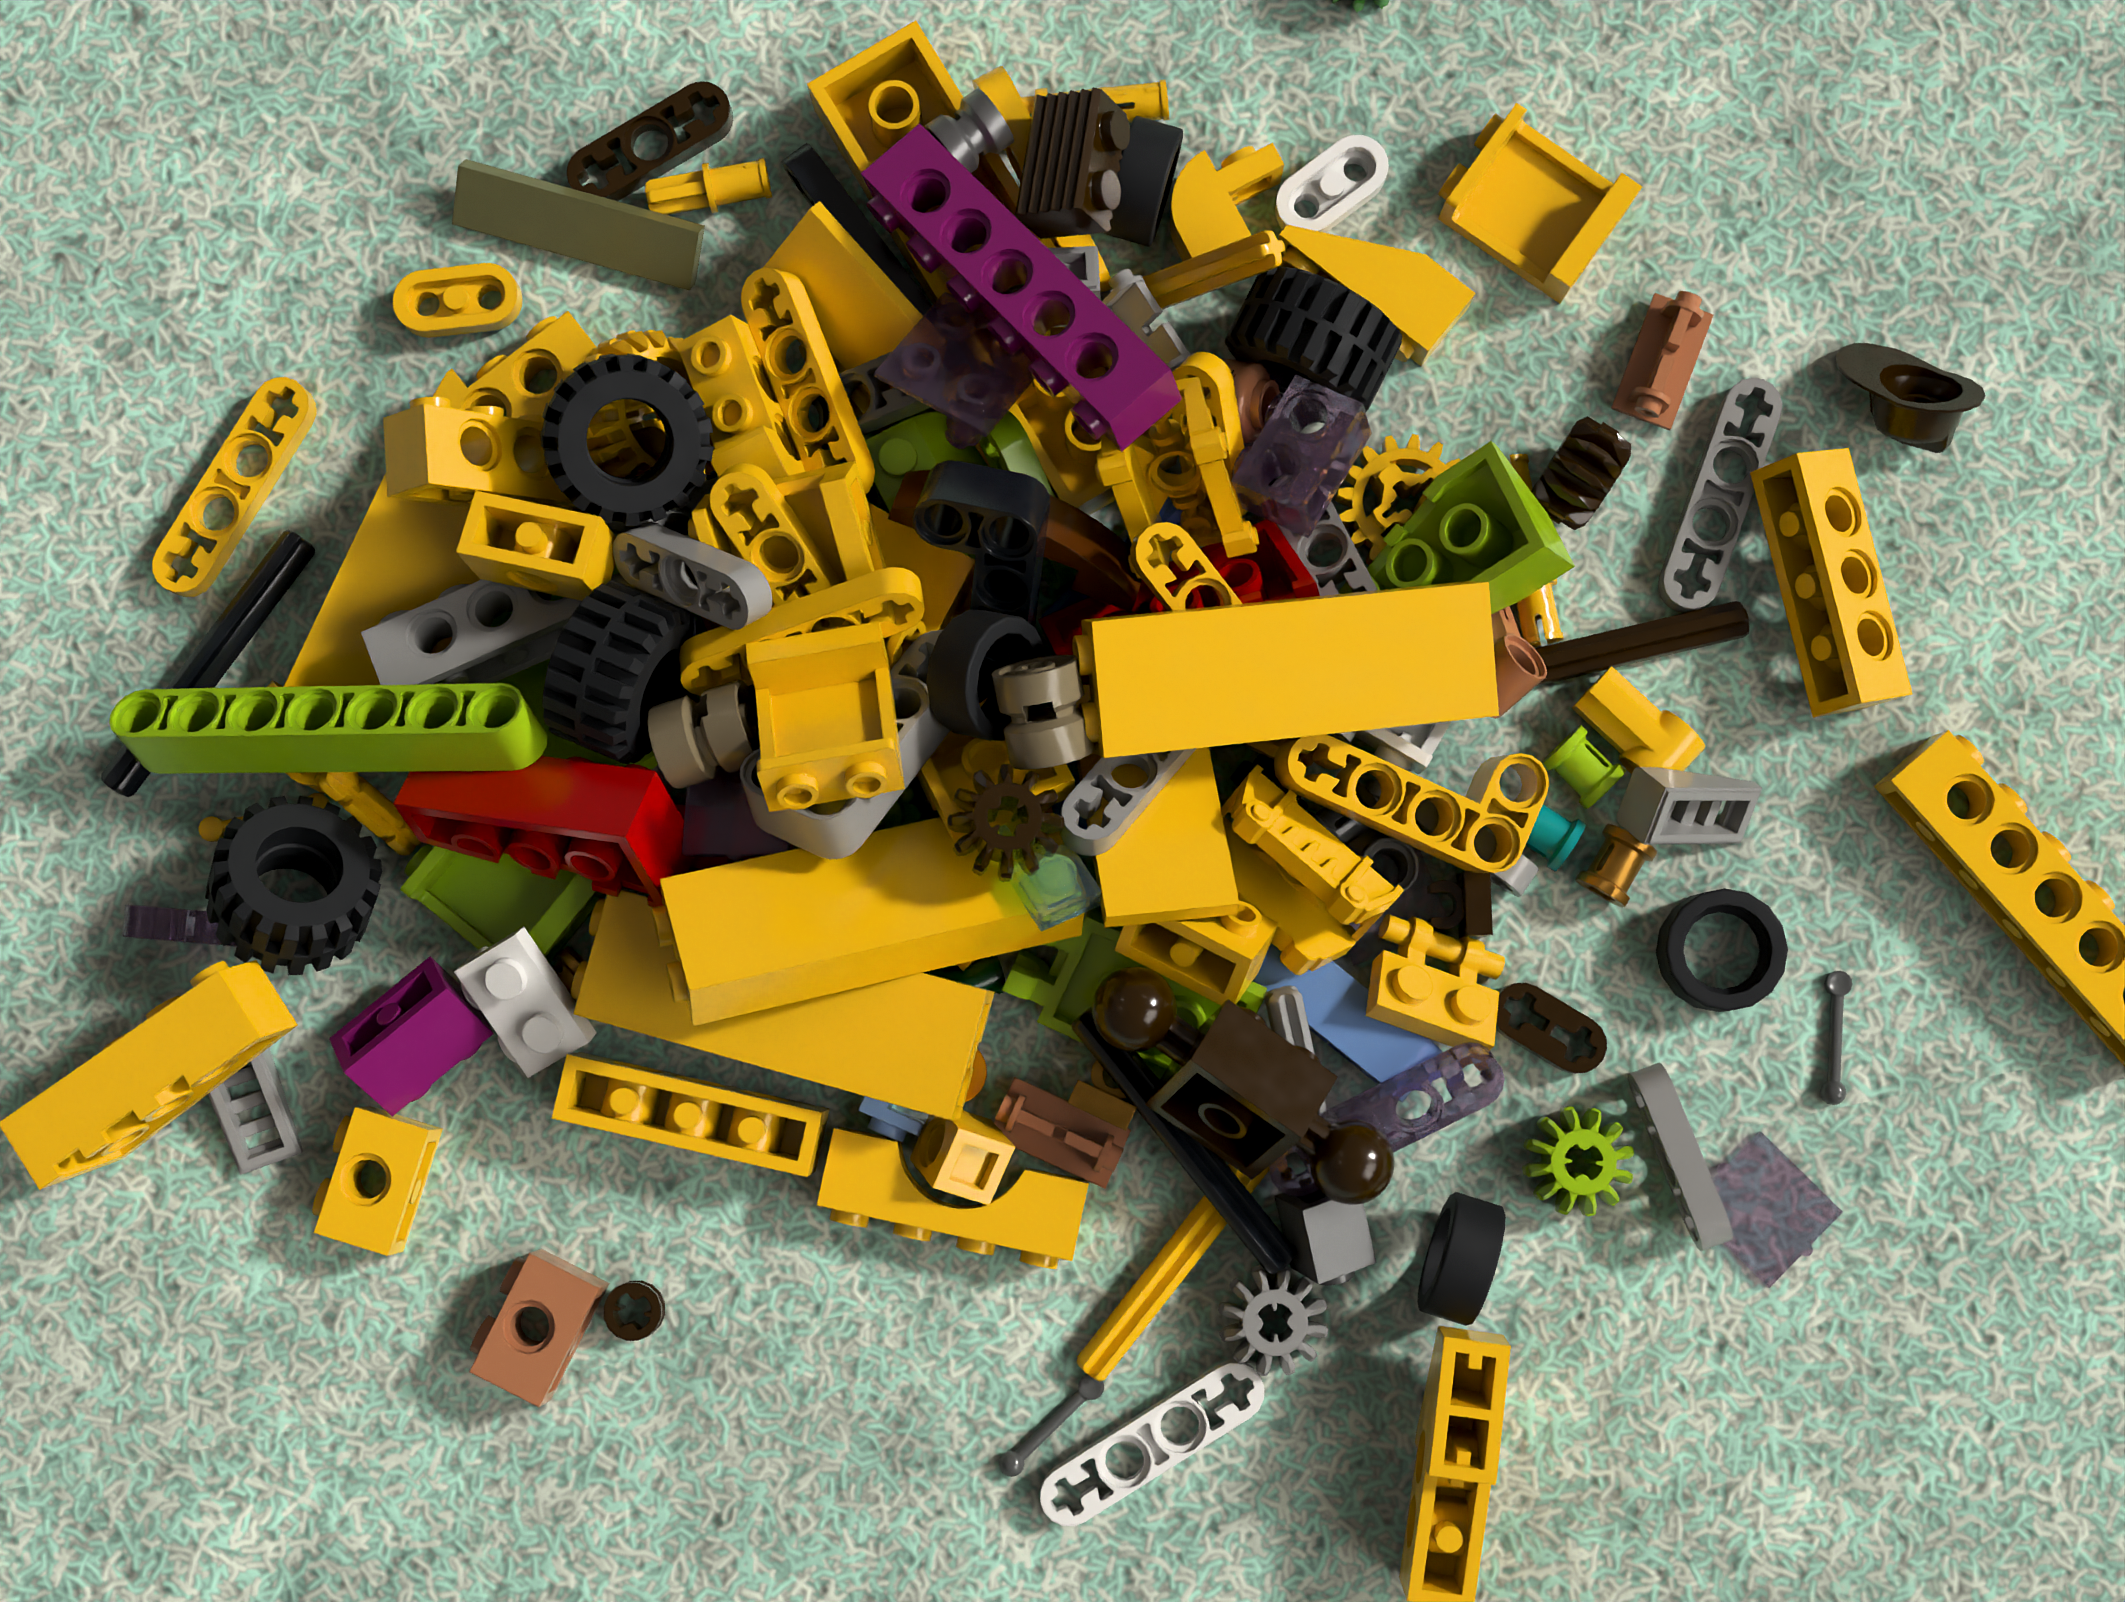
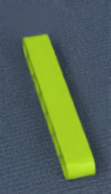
M504 683L144 689L134 691L121 699L112 710L109 720L113 733L140 764L149 772L158 774L513 771L524 769L535 763L542 756L547 746V734L521 692L513 685Z

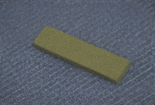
M465 159L458 165L452 225L689 291L695 285L705 225Z

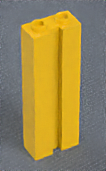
M1466 581L1081 620L1082 635L1073 636L1072 652L1078 658L1079 674L1081 676L1089 675L1091 700H1088L1087 703H1080L1079 709L1084 716L1086 735L1091 742L1095 743L1096 750L1093 753L1103 758L1499 716L1489 582Z
M1052 807L1046 810L1045 813H1053ZM941 817L874 831L856 852L842 859L830 860L798 848L660 879L663 905L651 908L659 946L672 945L675 959H677V961L666 963L667 976L674 1003L687 1001L692 1023L695 1026L1081 936L1085 897L1066 845L1063 843L1059 832L1047 834L1058 844V849L1053 857H1045L1035 853L1039 863V869L1036 874L1028 876L1023 872L1018 862L1013 861L1014 870L1011 880L1009 882H1001L998 876L999 862L990 860L987 870L979 876L972 871L975 860L979 855L977 849L965 856H957L953 850L954 843ZM1017 819L1014 822L1010 821L1000 825L998 834L1013 836L1016 825L1021 824V820Z
M621 890L618 897L607 895L606 899L600 898L597 901L589 923V934L595 937L588 962L582 961L572 982L571 996L573 999H577L574 1015L944 1119L956 1120L961 1118L974 1070L972 1067L978 1044L982 1041L995 992L923 972L693 1026L687 1001L674 1003L667 976L666 963L677 961V959H675L672 945L659 946L651 912L653 907L648 906V896Z

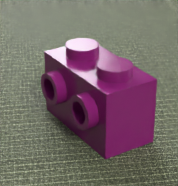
M430 956L338 1030L329 1040L343 1073L393 1117L408 1103L416 1101L425 1095L431 1085L457 1063L473 1056L482 1043L494 1033L482 1011L477 1010L467 1001L461 985Z

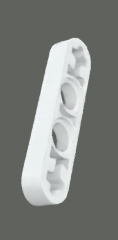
M1227 1360L1219 1363L1061 1462L1046 1474L1041 1484L1040 1502L1044 1513L1051 1521L1061 1526H1077L1247 1421L1259 1411L1264 1400V1385L1260 1375L1250 1364L1245 1362L1238 1364L1235 1360ZM1232 1373L1233 1377L1238 1381L1248 1377L1253 1384L1245 1391L1248 1402L1238 1408L1230 1400L1214 1409L1215 1413L1223 1420L1210 1427L1204 1407L1192 1395L1200 1389H1205L1207 1400L1210 1401L1224 1391L1221 1379L1225 1375ZM1174 1407H1186L1192 1410L1198 1418V1430L1195 1436L1184 1443H1174L1168 1440L1161 1430V1420L1164 1414ZM1121 1441L1137 1445L1143 1454L1141 1469L1135 1475L1128 1478L1112 1474L1105 1462L1108 1450L1114 1444ZM1093 1458L1099 1477L1112 1490L1100 1496L1096 1483L1081 1494L1082 1507L1079 1510L1073 1511L1068 1504H1063L1057 1508L1052 1502L1058 1495L1056 1482L1066 1478L1071 1485H1076L1088 1478L1090 1472L1081 1464Z

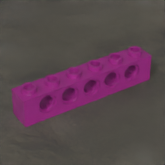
M920 123L861 173L873 197L866 205L876 220L889 233L892 234L899 228L910 239L906 242L907 248L927 272L932 273L939 268L950 279L946 283L948 290L968 313L972 314L979 308L991 320L987 324V328L1005 351L1010 355H1014L1020 349L1033 362L1028 366V369L1036 381L1052 397L1062 392L1075 405L1070 409L1072 415L1093 439L1098 440L1104 434L1122 452L1182 400L1171 369ZM940 205L934 211L925 213L931 207ZM982 244L977 250L964 253L968 248ZM1024 284L1020 290L1011 294H1004L1010 287ZM1067 325L1063 331L1056 335L1044 336L1048 330L1055 326ZM1110 367V369L1100 377L1092 379L1086 378V376L1096 368Z

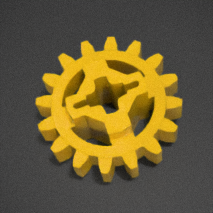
M1412 434L1405 448H1398L1397 442L1392 435L1386 436L1382 443V454L1378 455L1369 446H1365L1361 450L1359 457L1364 466L1363 469L1350 464L1346 467L1343 477L1353 487L1339 488L1335 501L1349 506V510L1341 513L1339 517L1345 528L1353 526L1355 532L1351 540L1355 547L1359 548L1365 544L1371 549L1367 556L1366 564L1370 565L1387 545L1383 540L1384 536L1396 524L1403 526L1427 498L1422 494L1412 512L1408 509L1402 510L1399 513L1395 511L1385 518L1397 495L1405 499L1410 495H1417L1422 490L1425 491L1438 475L1461 461L1458 458L1444 464L1439 460L1443 449V444L1440 442L1434 444L1427 453L1420 450L1419 435ZM1397 465L1413 466L1425 472L1422 474L1402 472ZM1370 482L1372 485L1371 489L1378 499L1376 508L1366 517L1363 507V494L1367 483Z

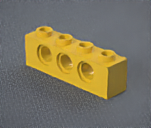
M422 397L411 400L409 402V409L383 418L387 497L470 507L476 490L590 514L587 511L582 512L571 503L569 498L560 491L547 468L540 437L544 421L543 414L511 418L504 416V409L501 407L475 406L462 410L451 408V402L446 398Z
M1849 448L1796 453L1750 472L1812 717L1860 710L1912 695L1911 685Z
M578 1052L566 1054L551 1119L808 1177L816 1172L830 1109Z

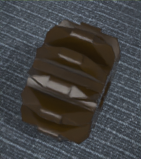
M1588 416L1578 420L1553 455L1531 491L1548 513L1550 519L1557 524L1562 522L1573 530L1585 526L1610 492L1629 461L1631 443L1618 435L1619 432L1606 423L1600 424Z
M1010 764L1001 765L998 784L996 785L983 770L975 772L972 780L977 793L968 789H957L953 801L965 812L949 815L947 820V828L949 830L968 833L954 844L953 850L957 856H965L977 849L979 855L975 860L972 871L979 876L987 870L990 860L999 862L998 876L1001 882H1009L1011 880L1014 870L1013 861H1017L1023 872L1028 876L1036 874L1039 869V863L1035 853L1045 857H1053L1058 849V844L1047 834L1059 832L1064 827L1063 816L1045 813L1046 810L1056 803L1058 799L1056 791L1053 789L1046 790L1035 796L1032 791L1035 789L1039 774L1031 770L1025 775L1021 785L1013 783L1014 771ZM999 810L1013 812L1012 822L1017 819L1021 820L1022 823L1016 825L1013 836L998 834L999 824L994 827L990 826L989 823L995 821Z

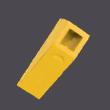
M1286 225L1278 237V241L1282 240L1285 245V252L1281 254V267L1305 270L1337 282L1370 301L1393 322L1402 335V344L1395 358L1402 362H1407L1411 358L1418 365L1422 366L1467 311L1476 294L1426 254Z

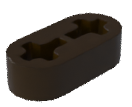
M1513 983L1499 990L1496 1030L1503 1037L1555 1068L1567 1073H1587L1595 1069L1604 1060L1607 1051V1039L1601 1026L1593 1019L1529 983ZM1524 995H1528L1532 999L1529 1010L1546 1021L1542 1029L1540 1030L1526 1022L1520 1023L1516 1029L1512 1028L1508 1024L1511 1019V1013L1504 1008L1507 999L1518 1001ZM1554 1027L1569 1034H1575L1580 1028H1583L1587 1032L1584 1042L1592 1048L1588 1057L1575 1056L1571 1062L1564 1057L1567 1046L1550 1035Z

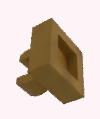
M1096 1060L1091 1069V1080L1094 1087L1078 1079L1067 1103L1126 1131L1137 1107L1121 1100L1127 1097L1120 1088H1111L1105 1084L1103 1080L1104 1068Z

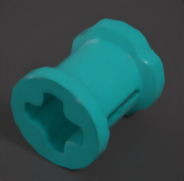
M1543 804L1525 846L1547 859L1546 867L1555 872L1574 849L1584 832L1586 823L1580 819L1571 822Z

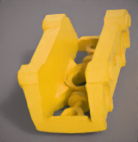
M1199 377L1175 380L1181 397L1184 396L1188 423V429L1185 433L1182 432L1178 421L1168 419L1173 411L1170 409L1150 428V439L1141 435L1122 452L1104 434L1101 436V454L1097 455V462L1095 463L1096 475L1098 480L1103 482L1104 487L1111 486L1131 543L1141 529L1151 524L1163 523L1159 512L1166 499L1171 497L1173 506L1176 509L1183 510L1180 516V527L1191 536L1198 547L1223 542L1228 558L1257 552L1256 545H1259L1256 527H1252L1250 520L1245 521L1242 518L1235 487L1231 485L1228 471L1225 469L1224 459H1227L1226 451H1229L1227 436L1225 432L1222 433L1220 426L1214 427L1211 412L1209 407L1206 406ZM1174 455L1185 456L1194 463L1189 471L1182 474L1166 473L1159 467V464L1165 458ZM1203 492L1209 496L1217 522L1213 519L1207 508L1199 506L1204 497ZM1152 536L1148 542L1151 544L1153 552L1146 558L1149 565L1152 567L1160 564L1169 566L1170 551L1177 548L1175 541L1171 538L1160 542ZM1128 555L1131 572L1136 573L1137 579H1141L1131 562V555Z
M1257 764L1221 807L1239 901L1251 904L1261 914L1279 923L1271 943L1281 951L1279 956L1281 963L1295 975H1302L1308 970L1313 972L1345 955L1397 900L1404 889L1399 884L1396 887L1391 885L1370 867L1374 861L1368 855L1366 857L1356 855L1299 806L1296 800L1297 794L1292 790L1285 794L1261 773L1264 769ZM1228 812L1231 813V817L1234 819L1233 823L1225 818ZM1354 922L1355 924L1359 923L1360 926L1355 930L1349 924Z

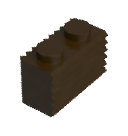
M1093 87L1091 91L1081 89L1080 92L1070 90L1068 94L1059 92L1057 95L1048 93L1046 97L1036 95L1034 99L1015 217L1040 239L1106 233L1111 230L1109 220L1113 218L1112 210L1118 207L1121 197V188L1117 172L1121 170L1119 161L1123 158L1121 150L1126 149L1129 144L1130 126L1126 113L1102 89Z

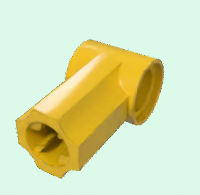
M1612 666L1572 707L1580 717L1620 753V762L1631 774L1636 767H1659L1685 771L1706 747L1700 736L1686 722L1670 711H1660Z

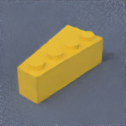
M257 960L229 967L226 961H220L205 968L190 980L193 986L192 989L182 996L170 998L153 1008L146 1014V1021L107 1044L97 1055L0 1121V1128L39 1190L123 1159L298 1026Z

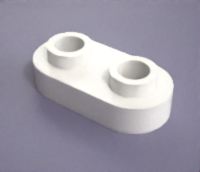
M1350 135L1344 137L1285 180L1278 191L1275 202V217L1281 229L1283 230L1286 225L1327 233L1375 197L1384 185L1389 167L1388 157L1383 147L1368 136ZM1350 164L1360 165L1364 168L1366 177L1361 181H1352L1345 176L1344 168ZM1300 201H1310L1316 206L1317 214L1311 218L1300 217L1296 213L1294 206Z

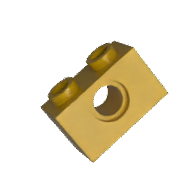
M475 490L456 553L479 579L583 601L596 587L601 584L606 585L611 580L615 567L613 542L616 536L600 516Z
M372 1106L355 1107L352 1117L346 1115L335 1134L333 1152L338 1153L339 1156L332 1178L326 1177L322 1181L313 1202L312 1213L319 1216L314 1233L386 1256L403 1252L443 1128L398 1114L392 1117L387 1111ZM371 1160L379 1163L386 1174L385 1187L377 1196L369 1194L361 1183L362 1170Z

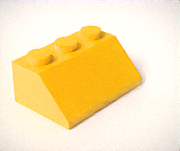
M819 201L812 206L763 268L791 272L801 280L838 373L902 348H909L935 356L943 366L947 342ZM772 287L775 298L780 294L779 288ZM774 298L767 303L770 310H775ZM785 320L786 325H791L793 321ZM798 338L797 340L801 344L799 351L806 361V347L802 340ZM912 368L913 377L908 381L898 385L888 383L890 389L902 388L912 391L911 382L919 378V370ZM865 384L856 387L851 395L850 403L856 418L864 415L869 408L870 392ZM894 423L877 430L881 433L887 430Z

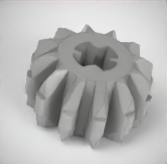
M1256 1265L1251 1269L1252 1277L1257 1286L1253 1291L1250 1292L1243 1282L1236 1278L1230 1282V1288L1237 1296L1243 1299L1241 1306L1231 1302H1220L1218 1311L1225 1317L1239 1319V1323L1225 1326L1219 1331L1223 1342H1232L1246 1337L1233 1354V1358L1238 1364L1248 1361L1257 1350L1259 1351L1256 1360V1372L1258 1375H1268L1273 1356H1278L1283 1372L1286 1375H1291L1295 1372V1364L1290 1356L1292 1351L1297 1349L1310 1362L1317 1357V1353L1312 1346L1304 1341L1307 1334L1316 1338H1326L1328 1328L1319 1322L1308 1321V1317L1321 1314L1327 1310V1304L1323 1298H1313L1301 1303L1302 1299L1311 1291L1314 1282L1303 1276L1288 1290L1291 1276L1288 1266L1275 1273L1274 1285H1268L1263 1267ZM1277 1303L1288 1307L1283 1314V1319L1288 1324V1327L1283 1333L1277 1335L1273 1329H1270L1269 1336H1265L1259 1332L1264 1323L1258 1313L1263 1307L1269 1304L1273 1311L1277 1310Z

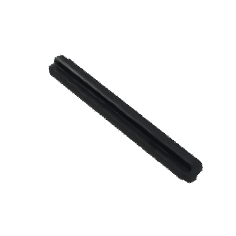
M284 531L166 689L215 688L314 556L315 548L312 544L293 531ZM123 744L102 772L101 780L116 793L131 797L137 792L151 772L145 769Z
M1092 1007L1079 1015L1072 1023V1030L1132 1105L1137 1107L1136 1110L1264 1270L1275 1274L1289 1265L1296 1256V1250L1226 1162L1145 1105L1159 1079L1138 1052L1120 1050L1109 1044L1096 1029L1092 1016Z

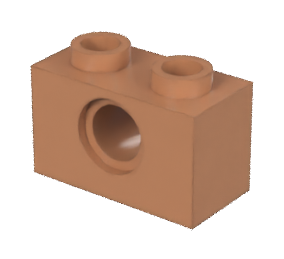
M543 1249L529 1253L526 1260L517 1257L509 1268L500 1287V1292L507 1295V1298L497 1318L488 1315L472 1341L470 1351L476 1353L477 1357L469 1372L537 1407L546 1404L552 1399L610 1283ZM527 1307H536L542 1310L548 1318L549 1332L543 1341L530 1339L522 1330L521 1317Z

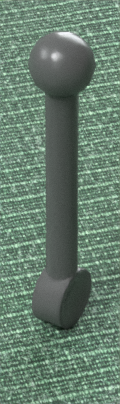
M1834 971L1828 974L1824 981L1825 989L1831 995L1827 1082L1822 1085L1820 1093L1821 1098L1830 1105H1838L1846 1097L1845 1086L1840 1082L1844 995L1848 994L1852 988V979L1843 971Z
M1088 1374L1082 1376L1079 1380V1390L1016 1451H1007L1000 1457L999 1468L1001 1472L1009 1477L1019 1475L1024 1469V1460L1087 1399L1095 1400L1102 1395L1104 1391L1103 1381L1094 1380Z

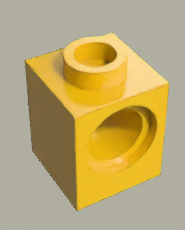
M962 1110L961 1118L956 1120H948L929 1114L910 1156V1161L932 1188L989 1206L1015 1146L991 1119Z

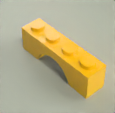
M836 1127L833 1128L817 1206L831 1208L829 1220L838 1223L867 1228L869 1217L895 1222L893 1234L902 1237L931 1241L932 1231L958 1236L956 1247L962 1250L994 1255L995 1246L1000 1245L1021 1250L1020 1262L1057 1269L1059 1259L1073 1260L1089 1181L1026 1167L1014 1185L1001 1196L993 1199L989 1206L985 1204L955 1205L935 1198L917 1183L905 1161L902 1142L885 1136Z

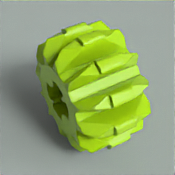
M1565 1106L1560 1109L1562 1130L1550 1118L1541 1117L1537 1121L1538 1127L1549 1139L1544 1143L1540 1140L1527 1138L1523 1145L1530 1152L1541 1153V1162L1523 1165V1174L1528 1177L1546 1176L1533 1191L1534 1196L1543 1201L1557 1192L1555 1211L1564 1215L1571 1211L1577 1199L1581 1213L1585 1216H1594L1597 1209L1595 1193L1608 1205H1616L1619 1202V1197L1609 1183L1611 1180H1615L1620 1183L1630 1184L1633 1179V1174L1630 1172L1616 1169L1617 1160L1629 1159L1634 1156L1632 1146L1618 1145L1612 1147L1611 1145L1623 1131L1620 1123L1611 1122L1599 1130L1601 1123V1111L1599 1109L1588 1108L1581 1122H1579L1578 1114L1572 1106ZM1571 1147L1584 1151L1589 1149L1592 1159H1585L1584 1161L1591 1164V1168L1586 1175L1573 1171L1568 1173L1565 1169L1566 1163H1572L1571 1159L1565 1158L1567 1151Z

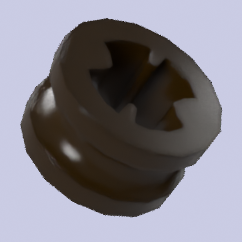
M643 1280L629 1281L616 1287L608 1295L604 1304V1320L608 1329L616 1337L626 1341H639L653 1334L661 1326L665 1316V1301L661 1292L653 1284ZM626 1293L633 1300L645 1297L649 1301L651 1310L644 1312V1316L649 1317L650 1320L645 1327L642 1328L636 1321L629 1322L626 1325L621 1321L618 1311L625 1309L626 1306L619 1302Z

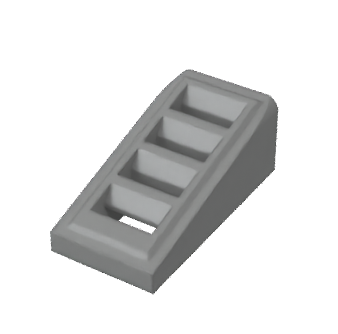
M1636 767L1633 770L1617 812V822L1644 845L1739 844L1742 841L1762 787L1753 781L1659 767ZM1722 801H1726L1719 821L1714 822Z
M270 1048L253 1059L251 1065L241 1068L208 1094L240 1175L303 1152ZM256 1078L258 1079L261 1089L232 1099L229 1088ZM265 1103L268 1104L270 1114L240 1124L237 1113ZM277 1127L281 1138L248 1149L245 1137Z

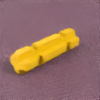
M356 772L316 773L315 783L335 802L338 801L347 812L377 837L384 840L399 855H409L421 843L393 803L362 776L360 777Z

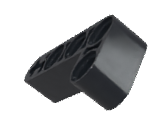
M947 460L936 464L928 474L913 513V528L919 537L930 545L975 555L970 610H986L1019 616L1035 627L1050 511V496L1047 489L1036 478L1023 473L954 460ZM994 643L986 652L979 670L977 685L979 703L989 697L993 687L991 673L997 670Z

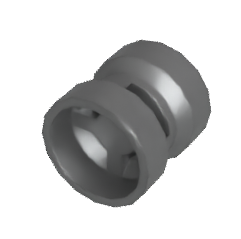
M978 88L961 99L960 109L954 113L955 118L940 114L924 127L970 173L978 168L979 153L983 156L989 152L998 154L1014 142L1012 132L1003 116L989 97Z

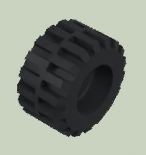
M1277 267L1257 275L1225 338V345L1236 360L1262 364L1270 374L1271 380H1275L1278 384L1280 392L1326 411L1342 414H1363L1369 410L1402 344V335L1393 322L1378 307L1349 288L1305 270Z
M629 353L627 355L608 354L599 356V359L595 361L584 362L573 369L574 372L565 380L561 379L554 388L555 393L549 404L546 403L542 415L544 421L540 437L547 468L560 491L569 498L573 505L582 512L587 511L592 515L602 517L605 522L610 524L611 521L623 522L625 526H638L640 521L652 519L654 522L667 518L666 512L676 506L681 509L691 500L688 495L695 486L701 488L707 477L704 469L707 461L712 462L714 447L710 445L709 433H713L711 420L704 411V402L697 391L693 390L686 382V379L656 360ZM621 399L640 401L651 407L660 417L666 435L663 452L655 465L643 474L631 478H619L602 471L592 460L586 441L588 426L593 416L606 404Z
M609 581L606 585L601 584L596 587L589 596L584 598L567 621L556 642L548 664L542 707L544 708L545 725L549 726V731L558 737L622 764L636 763L646 754H649L653 750L647 722L649 710L653 706L687 696L688 690L683 687L680 680L679 652L680 647L686 640L698 635L694 615L690 614V611L617 581Z
M285 796L270 798L268 809H263L258 803L249 806L244 811L243 819L240 820L234 817L226 826L223 838H219L206 886L205 899H209L206 913L209 924L219 923L216 937L222 945L226 946L234 942L237 945L234 956L244 963L248 962L251 957L262 961L261 968L263 971L274 973L276 965L287 966L288 975H303L305 965L312 964L316 972L330 967L333 956L343 960L352 952L355 941L360 942L381 887V884H379L382 874L381 859H374L377 846L372 837L359 836L362 824L353 816L343 820L338 816L340 807L329 802L322 809L312 806L313 797L299 796L297 804H288ZM276 869L299 870L315 878L324 887L327 896L312 902L288 901L270 892L261 882L259 876Z

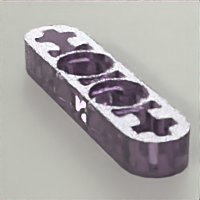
M1467 1042L1456 1045L1318 1115L1331 1124L1347 1119L1364 1120L1377 1127L1386 1136L1394 1153L1490 1105L1502 1092L1505 1078L1502 1067L1487 1047L1479 1043ZM1470 1064H1474L1481 1071L1479 1074L1482 1082L1474 1087H1470L1464 1080L1465 1077L1462 1071L1464 1067ZM1440 1077L1452 1097V1100L1444 1103L1439 1089L1433 1082ZM1418 1090L1429 1094L1431 1098L1430 1107L1421 1117L1404 1119L1396 1113L1397 1102L1405 1093ZM1296 1146L1290 1148L1267 1167L1272 1183L1279 1191L1289 1196L1301 1197L1319 1190L1310 1173L1309 1156ZM1297 1152L1302 1159H1305L1307 1169L1304 1172L1296 1174L1291 1167H1288L1286 1156L1290 1153Z

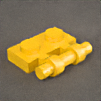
M1390 914L1385 915L1380 924L1378 936L1398 944V953L1394 954L1383 950L1372 961L1365 1016L1483 1057L1495 1044L1499 991L1477 984V973L1494 980L1498 979L1505 965L1504 956L1485 950L1484 942L1477 939L1462 937L1458 940L1433 930L1430 922L1412 916L1406 921ZM1425 955L1450 963L1449 973L1424 965Z

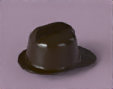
M1853 343L1842 347L1835 356L1836 366L1845 378L1869 392L1870 411L1877 430L1902 444L1930 452H1944L1952 442L1963 412L1980 406L1986 396L1983 387L1973 380L1939 369L1896 348L1870 343Z

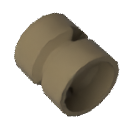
M1065 654L1032 658L1006 665L991 673L998 709L1000 713L1011 717V721L1003 728L1009 763L1012 768L1028 770L1058 766L1082 759L1096 750L1095 743L1091 742L1086 735L1083 713L1076 705V702L1085 694L1076 655ZM1052 701L1053 707L1032 711L1031 705Z
M740 679L704 690L698 703L693 698L684 696L653 706L649 710L647 722L652 749L659 768L673 788L681 789L713 779L717 774L718 766H721L730 773L739 771L745 758L754 753L753 751L760 749L756 698L747 684Z

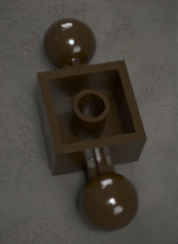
M1122 968L1108 975L1100 983L1092 1002V1016L1100 1035L1109 1044L1120 1050L1141 1052L1155 1047L1172 1059L1145 1103L1150 1109L1251 1180L1290 1148L1296 1146L1309 1156L1310 1173L1318 1189L1335 1202L1346 1205L1364 1204L1378 1197L1387 1188L1393 1176L1395 1161L1392 1147L1386 1136L1377 1127L1365 1121L1347 1119L1331 1124L1317 1114L1338 1076L1322 1066L1314 1053L1304 1047L1292 1045L1268 1028L1263 1018L1248 1008L1238 1007L1229 999L1198 1029L1194 1028L1177 1016L1176 998L1167 981L1158 973L1147 968Z

